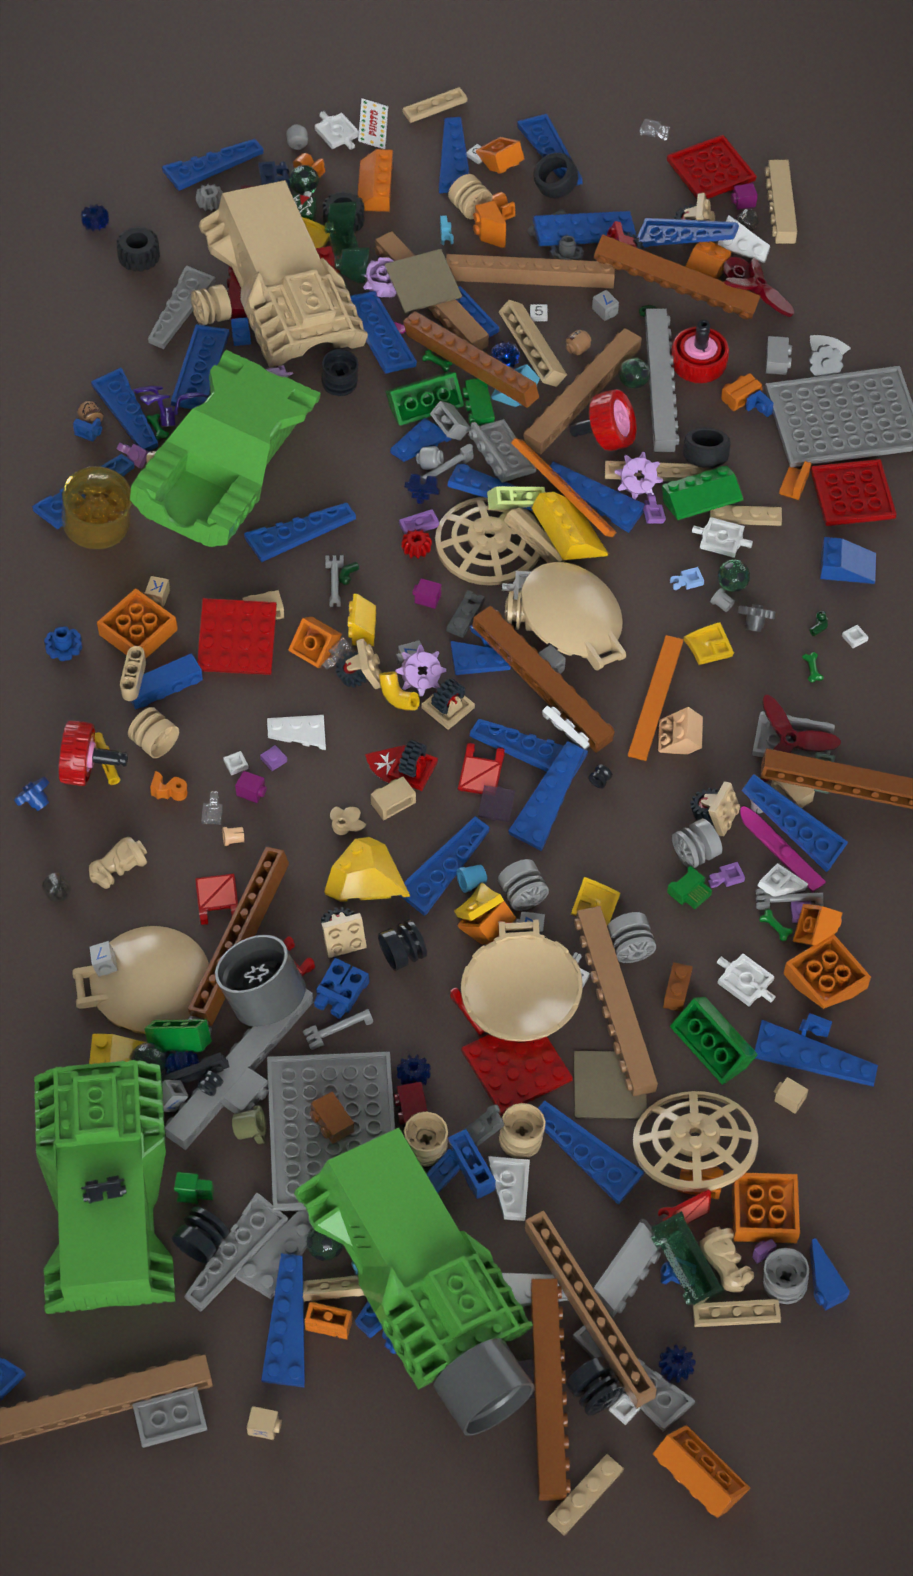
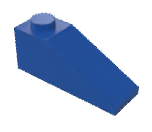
M467 1129L448 1137L449 1144L475 1198L479 1199L495 1191L496 1180Z
M812 1239L810 1258L814 1298L826 1311L847 1300L850 1290L817 1239Z

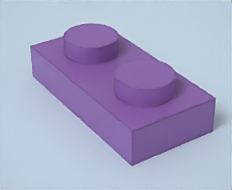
M433 509L400 519L399 525L403 533L407 534L408 530L414 532L415 528L417 531L437 528L439 521Z

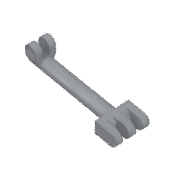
M467 444L460 448L459 455L423 475L421 478L425 485L432 489L434 487V477L461 461L464 464L474 458L472 444Z
M326 555V568H331L330 607H333V603H337V607H341L338 568L344 567V555H340L339 560H336V555H333V561H330L329 555Z
M756 889V902H758L756 903V908L759 910L770 909V903L815 901V905L823 906V893L785 894L773 897L763 889Z
M369 1009L320 1031L314 1025L305 1029L303 1033L304 1036H308L306 1040L310 1043V1049L314 1050L324 1045L322 1038L362 1020L365 1021L366 1025H370L373 1023V1019Z

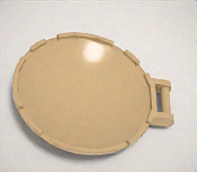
M564 562L543 564L535 568L527 576L521 589L522 611L529 626L546 644H552L558 648L557 651L572 656V654L581 655L582 658H587L595 670L602 669L604 665L613 661H620L626 658V652L618 642L623 624L621 609L615 596L602 580L580 566ZM609 651L613 653L604 658H600V655L605 654Z
M539 919L533 920V922L505 923V921L499 922V937L495 938L488 945H483L472 956L468 966L465 967L461 981V993L466 1011L481 1029L495 1037L509 1041H532L556 1032L572 1018L581 1000L583 983L578 963L570 955L568 949L559 942H554L540 934ZM533 930L532 932L506 933V931Z
M146 926L129 930L109 942L115 952L118 971L98 977L93 966L72 970V975L76 982L77 1008L97 1007L107 1017V1020L114 1025L130 1029L135 1033L145 1034L144 1028L154 1020H184L191 1016L188 1007L209 966V962L201 947L188 935L168 927ZM83 978L90 979L92 996L85 997Z

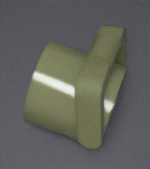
M254 1106L253 1110L233 1115L232 1127L235 1136L239 1140L254 1137L257 1144H265L266 1120L261 1106Z

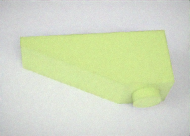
M496 486L487 492L489 509L532 507L538 494L545 493V487Z

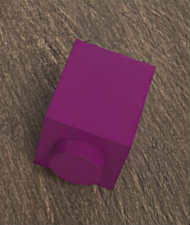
M753 183L734 186L731 200L732 203H735L737 210L756 207L758 194Z
M421 578L419 584L414 586L412 593L415 595V603L436 609L441 597L442 584Z
M244 770L235 785L236 796L258 803L260 797H264L267 790L263 777Z

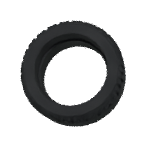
M551 153L542 158L536 165L533 174L534 182L538 189L549 198L566 196L574 189L579 179L578 169L573 160L563 153ZM557 168H567L566 174L561 180L550 184L545 183L550 172Z
M708 427L697 428L686 434L683 455L694 466L702 468L718 467L728 460L731 442L729 437L718 429Z

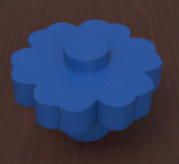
M66 626L55 628L54 632H49L44 639L46 653L52 659L58 657L59 661L71 660L73 655H79L82 650L81 635L76 629L69 630Z
M45 776L34 783L32 781L22 788L23 791L13 799L17 806L28 802L36 811L42 809L49 803L48 796L43 789L50 782Z

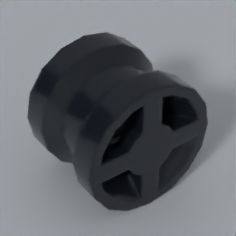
M599 764L595 767V772L589 775L588 779L595 787L603 789L607 784L606 781L610 780L613 774L609 768Z
M207 1070L204 1074V1079L200 1080L197 1086L205 1094L214 1096L217 1093V1087L223 1084V1079L213 1071Z

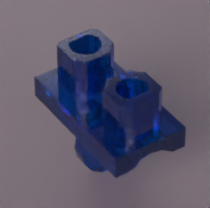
M411 474L409 482H405L404 487L409 492H418L412 493V498H417L418 504H423L424 499L429 500L430 495L428 494L439 495L440 489L437 487L438 479L435 476H427L426 484H420L421 476Z

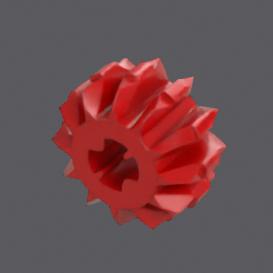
M415 528L414 532L408 530L407 534L403 535L401 547L405 555H409L410 558L416 556L419 559L420 556L425 557L426 553H430L432 540L429 533H424L423 529L417 531Z

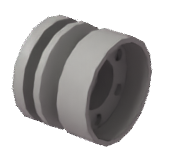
M702 818L689 825V828L685 827L672 834L674 849L679 859L687 868L689 866L696 868L698 865L705 863V859L711 860L722 854L720 838L714 827L706 819Z
M525 859L514 862L507 866L498 876V882L502 890L507 894L511 907L516 911L535 907L549 894V888L540 876V871L533 860Z
M640 912L623 914L608 924L607 928L619 962L633 963L641 961L652 955L656 950V943L653 939V934L650 932V925L645 914Z
M782 1248L769 1254L765 1260L763 1286L766 1294L770 1299H779L781 1304L796 1303L803 1298L808 1287L809 1265L802 1253L794 1249Z

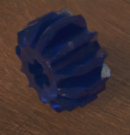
M90 204L89 207H84V211H81V222L87 230L92 229L94 231L98 229L100 231L101 228H106V225L109 224V213L103 205L98 206L96 204L92 206Z
M502 341L501 344L496 343L495 347H492L490 356L514 368L515 364L519 361L520 353L516 344H511L510 341L507 343Z
M177 1051L176 1053L169 1054L165 1062L167 1074L200 1063L198 1055L193 1054L191 1051Z
M409 1054L407 1056L408 1060L402 1058L400 1064L397 1065V1078L401 1080V1084L421 1082L423 1085H426L427 1079L431 1077V1066L426 1064L427 1060L425 1057L419 1059L417 1054L415 1058H412Z
M677 1344L674 1345L673 1350L670 1347H666V1353L660 1354L661 1361L658 1363V1366L663 1368L661 1374H668V1381H671L673 1377L676 1378L677 1383L680 1382L681 1377L684 1380H688V1374L692 1375L694 1373L693 1366L696 1364V1361L691 1359L693 1353H686V1346H683L681 1350L678 1349Z

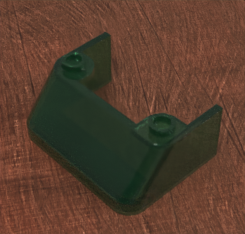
M356 202L330 203L328 220L325 223V233L329 235L335 258V269H338L339 273L356 283H365L369 247H358L353 230L357 204Z
M682 1211L651 1228L654 1234L651 1236V1239L656 1248L661 1247L685 1291L682 1296L688 1306L691 1304L693 1307L699 1306L724 1293V1287L719 1284L684 1220Z

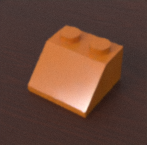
M499 137L476 150L477 155L488 169L497 173H504L508 168L517 166L519 162L524 160L520 141Z
M495 201L476 205L475 213H473L475 221L473 230L475 235H478L483 242L504 248L506 245V222Z
M711 241L698 242L693 248L685 267L719 279L724 273L723 266L725 261L731 258V251Z
M304 617L288 651L320 668L335 651L342 633L314 617Z
M505 901L472 921L462 919L457 926L480 944L488 945L495 938L499 937V922L513 923L517 918Z
M803 904L793 942L814 946L838 931L842 922V912L824 906Z

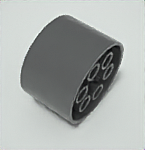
M257 935L236 943L224 953L215 970L216 981L236 1017L242 1023L249 1026H267L281 1021L299 1006L305 995L306 985L284 942L275 936Z
M495 1338L476 1345L451 1362L435 1380L434 1389L462 1432L467 1436H472L496 1426L517 1411L532 1395L534 1384L504 1340Z

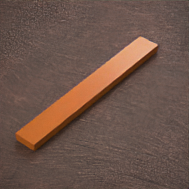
M514 438L511 444L605 536L613 537L616 534V531L523 440Z
M665 636L628 757L647 760L684 639Z

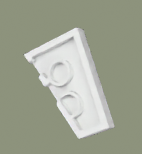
M728 215L726 222L738 221H736L734 218ZM739 222V229L734 240H721L718 242L719 246L730 250L732 253L751 259L756 258L765 263L770 250V245Z
M547 705L542 711L544 718L547 720L550 718L554 726L558 730L566 732L565 735L577 746L584 750L589 747L590 744L587 742L589 738L582 732L578 734L574 730L575 726L568 719L564 721L560 717L561 713L555 707L550 708Z
M324 715L267 718L268 738L289 743L292 741L299 742L303 746L309 747L313 745L318 746L319 749L326 750Z
M488 1156L491 1173L496 1180L495 1188L504 1219L525 1221L530 1160Z

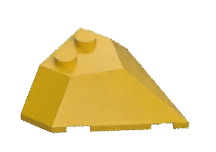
M371 837L355 839L332 866L324 891L326 895L340 902L353 898L372 900L391 898V896L395 895L410 897L386 845Z

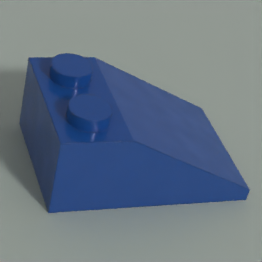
M824 537L821 550L820 579L875 584V552L841 538Z

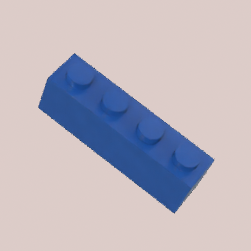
M191 653L145 673L138 697L130 702L136 710L156 700H161L172 693L179 692L190 685H195L203 680L202 669Z

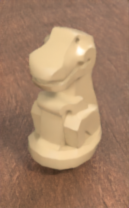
M131 837L121 839L105 857L91 862L89 865L91 881L98 883L102 888H110V885L114 884V877L111 875L113 872L116 871L119 876H122L125 871L131 870L136 865L143 867L147 864L144 856L147 854L145 847L140 840L135 842Z
M720 1227L712 1228L705 1233L706 1237L700 1241V1251L720 1275L722 1287L726 1291L740 1293L744 1290L745 1285L752 1281L754 1273L748 1266L742 1268L736 1266L740 1262L741 1256L736 1253L732 1242L734 1237L733 1230L731 1228L722 1230Z

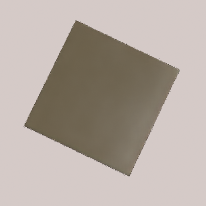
M441 249L384 264L405 313L462 298Z
M574 1051L575 1118L639 1119L647 1110L646 1094L632 1096L631 1091H627L625 1086V1079L627 1078L625 1072L622 1073L620 1070L619 1054H615V1051Z

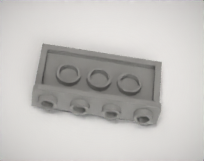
M504 419L478 426L476 422L471 423L469 429L470 438L474 440L478 450L482 452L487 464H490L495 476H498L501 482L536 473L537 468L511 444L516 436Z
M760 712L752 755L763 757L766 748L773 750L779 743L780 738L771 726L765 712ZM787 715L793 730L797 732L811 730L834 734L835 725ZM785 737L787 742L794 743L793 738ZM797 748L793 749L791 752L793 754L815 758L816 752L804 751ZM830 751L817 752L830 755Z

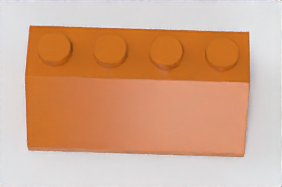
M376 149L360 161L358 198H361L362 202H364V211L390 212L393 150Z
M687 1425L668 1434L653 1453L658 1462L663 1467H666L673 1474L674 1478L682 1483L689 1490L690 1494L698 1499L706 1507V1510L716 1518L725 1514L750 1489Z

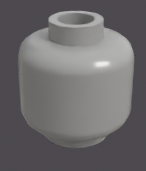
M295 124L287 130L286 136L289 147L300 150L308 144L306 128Z
M436 446L422 447L419 454L416 455L417 464H420L424 470H433L439 467L444 461L442 450H439Z

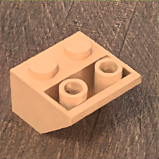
M686 707L660 719L658 751L660 753L688 755L701 749L703 716Z

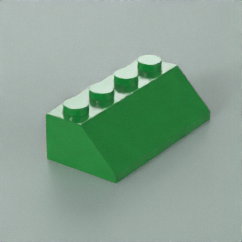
M448 372L385 391L390 409L399 426L431 417V411L440 401L452 404L456 409L464 407L456 372Z
M721 466L714 470L704 471L700 474L687 476L684 479L662 485L663 503L677 520L743 501L736 476L728 466Z
M706 997L693 998L670 1026L722 1085L745 1070L758 1055Z

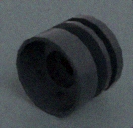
M336 349L328 352L323 357L322 386L326 392L335 396H346L356 389L359 364L358 359L353 353L348 350Z
M410 919L404 921L403 924L399 923L396 925L397 933L394 929L389 928L378 934L381 950L394 971L408 966V957L411 961L416 962L418 958L423 959L427 956L424 939L417 926Z
M193 1207L189 1215L184 1219L186 1225L181 1224L171 1238L174 1244L187 1256L198 1262L208 1263L217 1251L215 1245H220L229 1230L218 1217L200 1207Z
M603 1357L594 1358L582 1365L566 1382V1386L574 1397L582 1396L579 1404L585 1407L584 1411L589 1416L608 1408L625 1390L624 1385L618 1382L616 1375L609 1376L611 1368Z

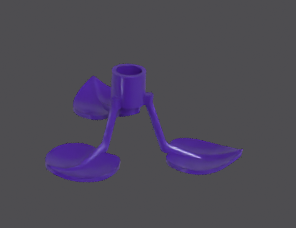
M146 386L133 389L136 395L140 392L148 391L156 394L140 396V399L147 405L156 400L158 401L162 426L176 425L175 415H178L181 401L194 397H209L202 393L180 395L177 398L175 410H172V407H164L162 399L170 398V396L158 393V390L163 389L162 386Z

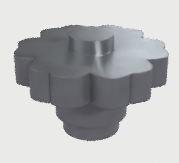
M752 604V607L739 606L738 613L747 615L745 623L747 630L761 632V628H764L765 618L775 619L776 612L764 610L761 605Z

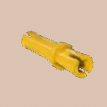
M100 732L95 733L96 748L110 750L104 741L103 734ZM102 764L108 783L110 785L118 784L120 777L115 766Z

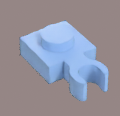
M698 567L681 571L680 576H672L670 578V583L677 582L673 584L674 590L684 585L686 589L704 585V579Z

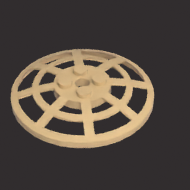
M485 497L469 499L451 508L439 522L436 530L435 545L438 557L443 565L458 578L478 585H501L502 583L514 581L516 571L529 572L538 562L540 555L536 551L532 557L524 551L526 541L522 538L519 546L511 542V534L517 533L504 520L512 509H489V506H485L484 502H488V498ZM477 503L478 507L468 510L461 516L453 514L463 507ZM521 508L535 523L539 525L534 515H532L527 509ZM487 510L499 511L503 514L499 518L488 516ZM480 511L481 518L474 522L466 519L469 515ZM445 521H454L452 538L441 542V530ZM460 524L469 527L468 534L457 536ZM486 534H493L494 536L491 537V538H488V537H486L485 535H486ZM468 541L472 547L470 553H466L459 543ZM451 545L454 546L457 553L465 559L460 568L449 560L443 548ZM506 548L513 551L509 556L499 559L498 553L503 552ZM478 553L491 555L492 560H482L475 557ZM518 556L527 562L518 570L502 575L501 565L511 562ZM471 563L487 567L493 566L495 576H479L466 572Z
M702 1091L681 1092L657 1101L641 1115L633 1133V1148L639 1165L655 1181L676 1190L703 1192L708 1189L711 1191L729 1185L748 1171L758 1151V1133L751 1116L744 1108L731 1099L715 1093ZM689 1098L688 1102L676 1104L668 1109L660 1107L671 1101ZM698 1098L717 1100L727 1105L721 1108L709 1102L698 1101ZM690 1106V1113L679 1117L672 1113L680 1108ZM698 1106L708 1107L716 1111L708 1116L698 1113ZM736 1109L748 1121L751 1132L739 1130L735 1119L729 1112ZM652 1112L659 1114L654 1122L652 1132L639 1135L644 1120ZM724 1116L729 1121L732 1129L720 1128L716 1121ZM664 1118L673 1122L670 1130L658 1131ZM699 1133L700 1136H691L690 1134ZM721 1136L733 1137L727 1150H724L719 1145ZM670 1138L673 1147L666 1152L658 1139ZM739 1138L752 1140L749 1153L744 1161L739 1164L731 1156L737 1148ZM652 1140L656 1152L661 1157L654 1167L643 1155L640 1143ZM713 1151L719 1155L712 1160L701 1162V1156L710 1154ZM680 1152L683 1155L691 1156L692 1162L681 1161L674 1157ZM724 1161L733 1169L721 1177L702 1181V1169L715 1167ZM668 1163L679 1168L693 1170V1181L675 1179L663 1174L661 1171Z

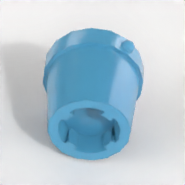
M482 865L457 869V880L464 893L472 891L482 882L484 884L487 883V875Z

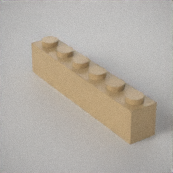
M769 160L768 167H765V177H768L766 188L769 189L768 201H771L769 203V213H772L770 223L774 226L772 227V237H775L776 244L796 243L797 225L789 160Z
M508 300L500 309L499 314L541 381L557 387L567 376L566 372L523 304Z

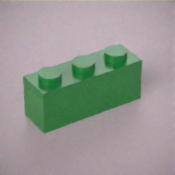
M480 379L465 380L462 394L463 398L467 399L465 401V408L470 413L468 414L469 425L473 422H476L478 426L494 422L495 417L487 384Z
M207 1019L154 1020L144 1028L147 1043L158 1045L162 1049V1053L167 1051L181 1053L191 1050L193 1052H201L212 1042ZM155 1047L149 1048V1051H157Z

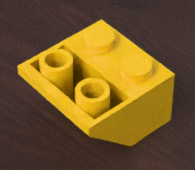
M353 594V601H349L348 638H352L353 646H357L356 641L364 639L367 645L374 646L376 605L358 594Z

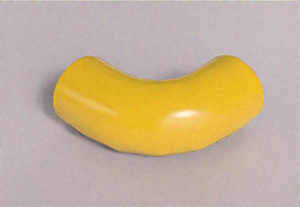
M397 672L379 674L382 693L390 704L402 710L414 711L418 709L420 703L419 695L416 692H406L401 689Z

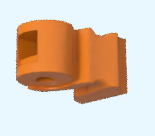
M302 153L293 161V166L299 173L303 170L306 171L308 168L313 170L314 175L309 176L312 180H317L326 172L324 160L320 158L314 162L311 155L307 153Z
M498 192L492 195V201H495L504 220L516 216L515 203H508L504 193Z
M155 771L150 786L151 796L156 797L157 800L161 798L168 800L172 797L176 801H182L187 797L186 781L179 777H173L164 785L163 776Z

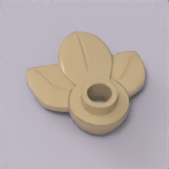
M338 806L334 807L330 812L333 831L338 835H345L348 831L357 832L362 830L366 824L359 820L360 810L356 807H348L345 810Z

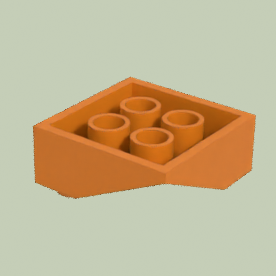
M136 588L97 622L99 635L125 655H127L131 647L140 646L144 649L145 659L178 630L176 617Z
M834 934L786 962L783 973L798 991L823 1009L855 997L868 988L871 979L867 971Z
M745 1173L732 1183L733 1241L767 1242L772 1239L775 1243L798 1242L800 1222L797 1174Z

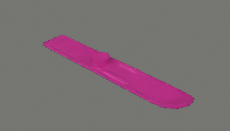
M745 806L741 807L740 816L746 827L793 874L807 882V888L812 893L826 883L758 814Z

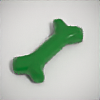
M426 350L425 355L422 356V361H431L441 366L444 372L449 371V367L452 366V362L438 358L433 355L431 350Z
M160 414L148 415L146 419L147 422L153 425L156 431V439L168 438L169 433L164 431L158 422Z
M815 652L804 654L802 658L808 662L810 669L808 681L814 683L816 680L822 681L824 676L818 673L816 666L818 654Z
M766 909L765 914L759 918L760 922L769 923L779 933L781 941H786L788 935L793 932L792 928L783 927L773 917V912L770 909Z

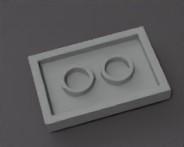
M197 1386L132 1404L143 1448L207 1430Z

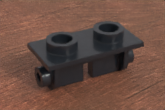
M119 1175L106 1178L107 1182L98 1184V1180L85 1182V1186L81 1187L82 1190L86 1189V1193L83 1194L84 1202L90 1204L104 1200L102 1192L105 1191L107 1192L108 1199L123 1197V1194H127L126 1186H121L120 1183L125 1181L124 1178L120 1179Z

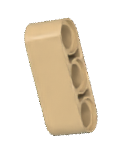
M133 646L128 650L120 680L121 694L123 699L127 701H133L138 697L144 675L146 659L144 649L140 646Z

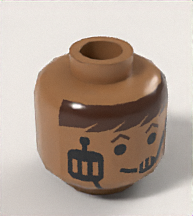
M576 330L566 338V349L574 355H581L591 346V337L584 330Z
M86 401L80 405L77 412L80 420L87 421L90 424L96 418L102 421L103 412L96 402Z

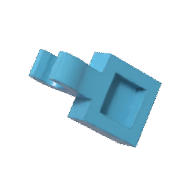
M440 216L441 244L444 245L445 240H450V243L453 244L454 236L451 234V222L447 221V216Z

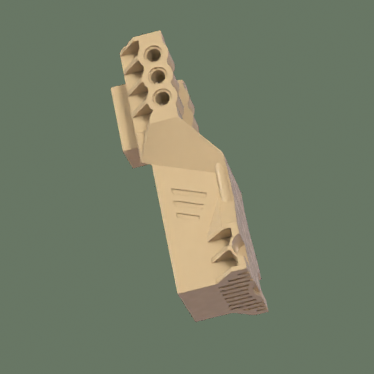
M286 181L222 193L218 210L200 220L199 228L207 238L210 253L233 268L241 287L242 305L269 368L283 365L288 360H291V358L303 356L309 348L324 342L333 343L334 349L339 347H350L353 349L364 346L368 333L365 332L362 320L358 317L356 307L351 301L350 293L345 288L344 280L323 257L320 259Z

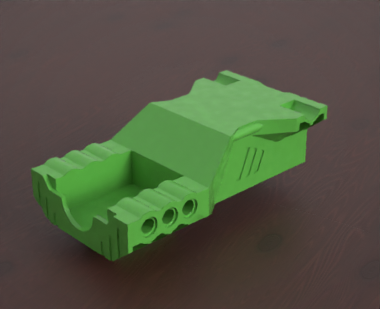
M228 350L222 354L218 365H214L210 370V396L202 405L193 408L165 443L157 450L154 457L149 460L146 467L133 482L130 493V501L147 519L153 520L164 527L209 547L227 545L229 539L236 533L248 513L259 502L266 465L297 423L303 422L307 413L312 411L315 403H318L321 394L292 379L277 376L259 364L248 361V359L233 354V352Z
M130 1060L129 1062L119 1061L66 1066L63 1068L55 1067L35 1076L36 1155L55 1208L58 1211L59 1245L44 1267L46 1314L92 1310L109 1306H135L166 1301L176 1302L173 1257L154 1234L153 1208L158 1200L166 1154L160 1065ZM119 1175L120 1179L124 1178L125 1181L120 1183L121 1186H126L127 1194H123V1197L108 1199L107 1192L105 1191L102 1192L104 1200L90 1204L84 1202L83 1194L86 1193V1189L82 1190L81 1187L85 1186V1182L98 1180V1184L107 1182L106 1178Z
M400 1128L327 1160L318 1175L295 1190L294 1195L298 1202L305 1206L313 1229L345 1246L358 1269V1280L361 1290L378 1317L385 1334L391 1340L395 1352L401 1358L407 1373L413 1379L418 1389L435 1381L451 1362L476 1345L495 1338H501L504 1342L513 1341L526 1334L533 1326L532 1322H529L526 1318L522 1305L515 1299L512 1288L505 1282L500 1268L493 1262L490 1251L466 1232L459 1231Z

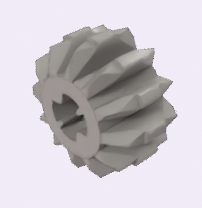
M209 184L207 186L201 185V188L197 189L196 202L199 208H204L205 211L207 209L211 211L213 209L218 210L223 193L221 188L216 187L215 184L212 186Z

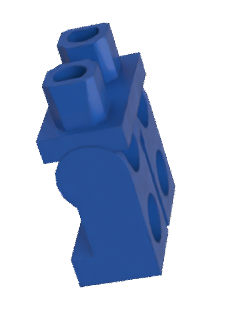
M334 958L316 989L315 1007L324 1010L327 1004L333 1006L331 1014L340 1019L345 1012L349 1013L362 990L366 989L369 984V974L354 966L351 968V965Z

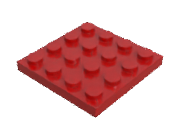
M724 135L667 155L668 163L697 199L700 193H705L706 198L709 199L733 190L734 186L756 181L757 176Z
M881 459L811 466V474L825 526L896 519L897 514Z
M203 598L197 660L202 671L272 675L277 602Z
M488 1034L463 1046L461 1049L494 1105L499 1106L501 1116L504 1115L509 1107L520 1103L526 1104L571 1082L573 1079L547 1036L532 1041H509Z

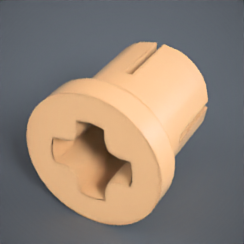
M222 827L224 846L244 842L243 827Z

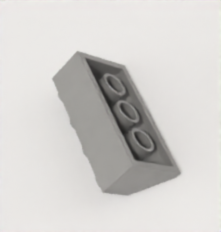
M642 1222L635 1228L594 1287V1291L612 1318L617 1312L620 1314L626 1306L625 1300L627 1297H632L638 1288L636 1284L640 1279L644 1280L650 1270L648 1267L651 1263L655 1264L661 1255L659 1252L660 1243Z

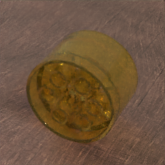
M96 466L81 469L70 476L64 485L62 493V525L71 540L86 548L104 549L117 544L125 537L130 527L132 502L130 501L131 488L124 477L109 468Z

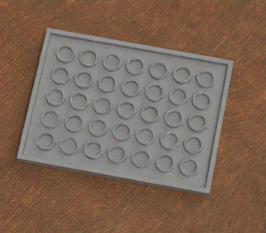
M900 366L765 384L767 396L774 403L773 415L790 468L803 466L804 461L810 462L813 465L913 451V402Z
M390 1052L267 1057L273 1210H306L305 1206L298 1202L294 1192L298 1187L318 1175L327 1160L395 1129ZM333 1091L354 1122V1132L332 1144L329 1138L326 1139L320 1129L321 1126L318 1122L315 1123L310 1116L311 1103Z

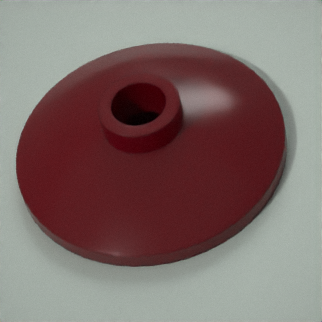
M731 257L725 261L723 270L727 278H750V264L746 260L739 257Z

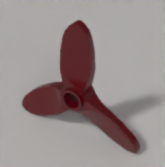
M752 258L750 261V278H727L724 281V284L727 286L750 290L752 293L760 295V298L766 304L785 316L792 317L794 314L791 304L777 290L767 284L762 267L756 258Z
M770 695L763 697L762 704L766 717L780 738L779 743L773 750L791 753L793 749L797 748L809 752H824L834 750L841 744V740L836 735L811 730L797 732L793 730L786 713L779 703ZM785 737L793 738L794 743L787 742ZM761 778L764 782L770 781L769 779Z

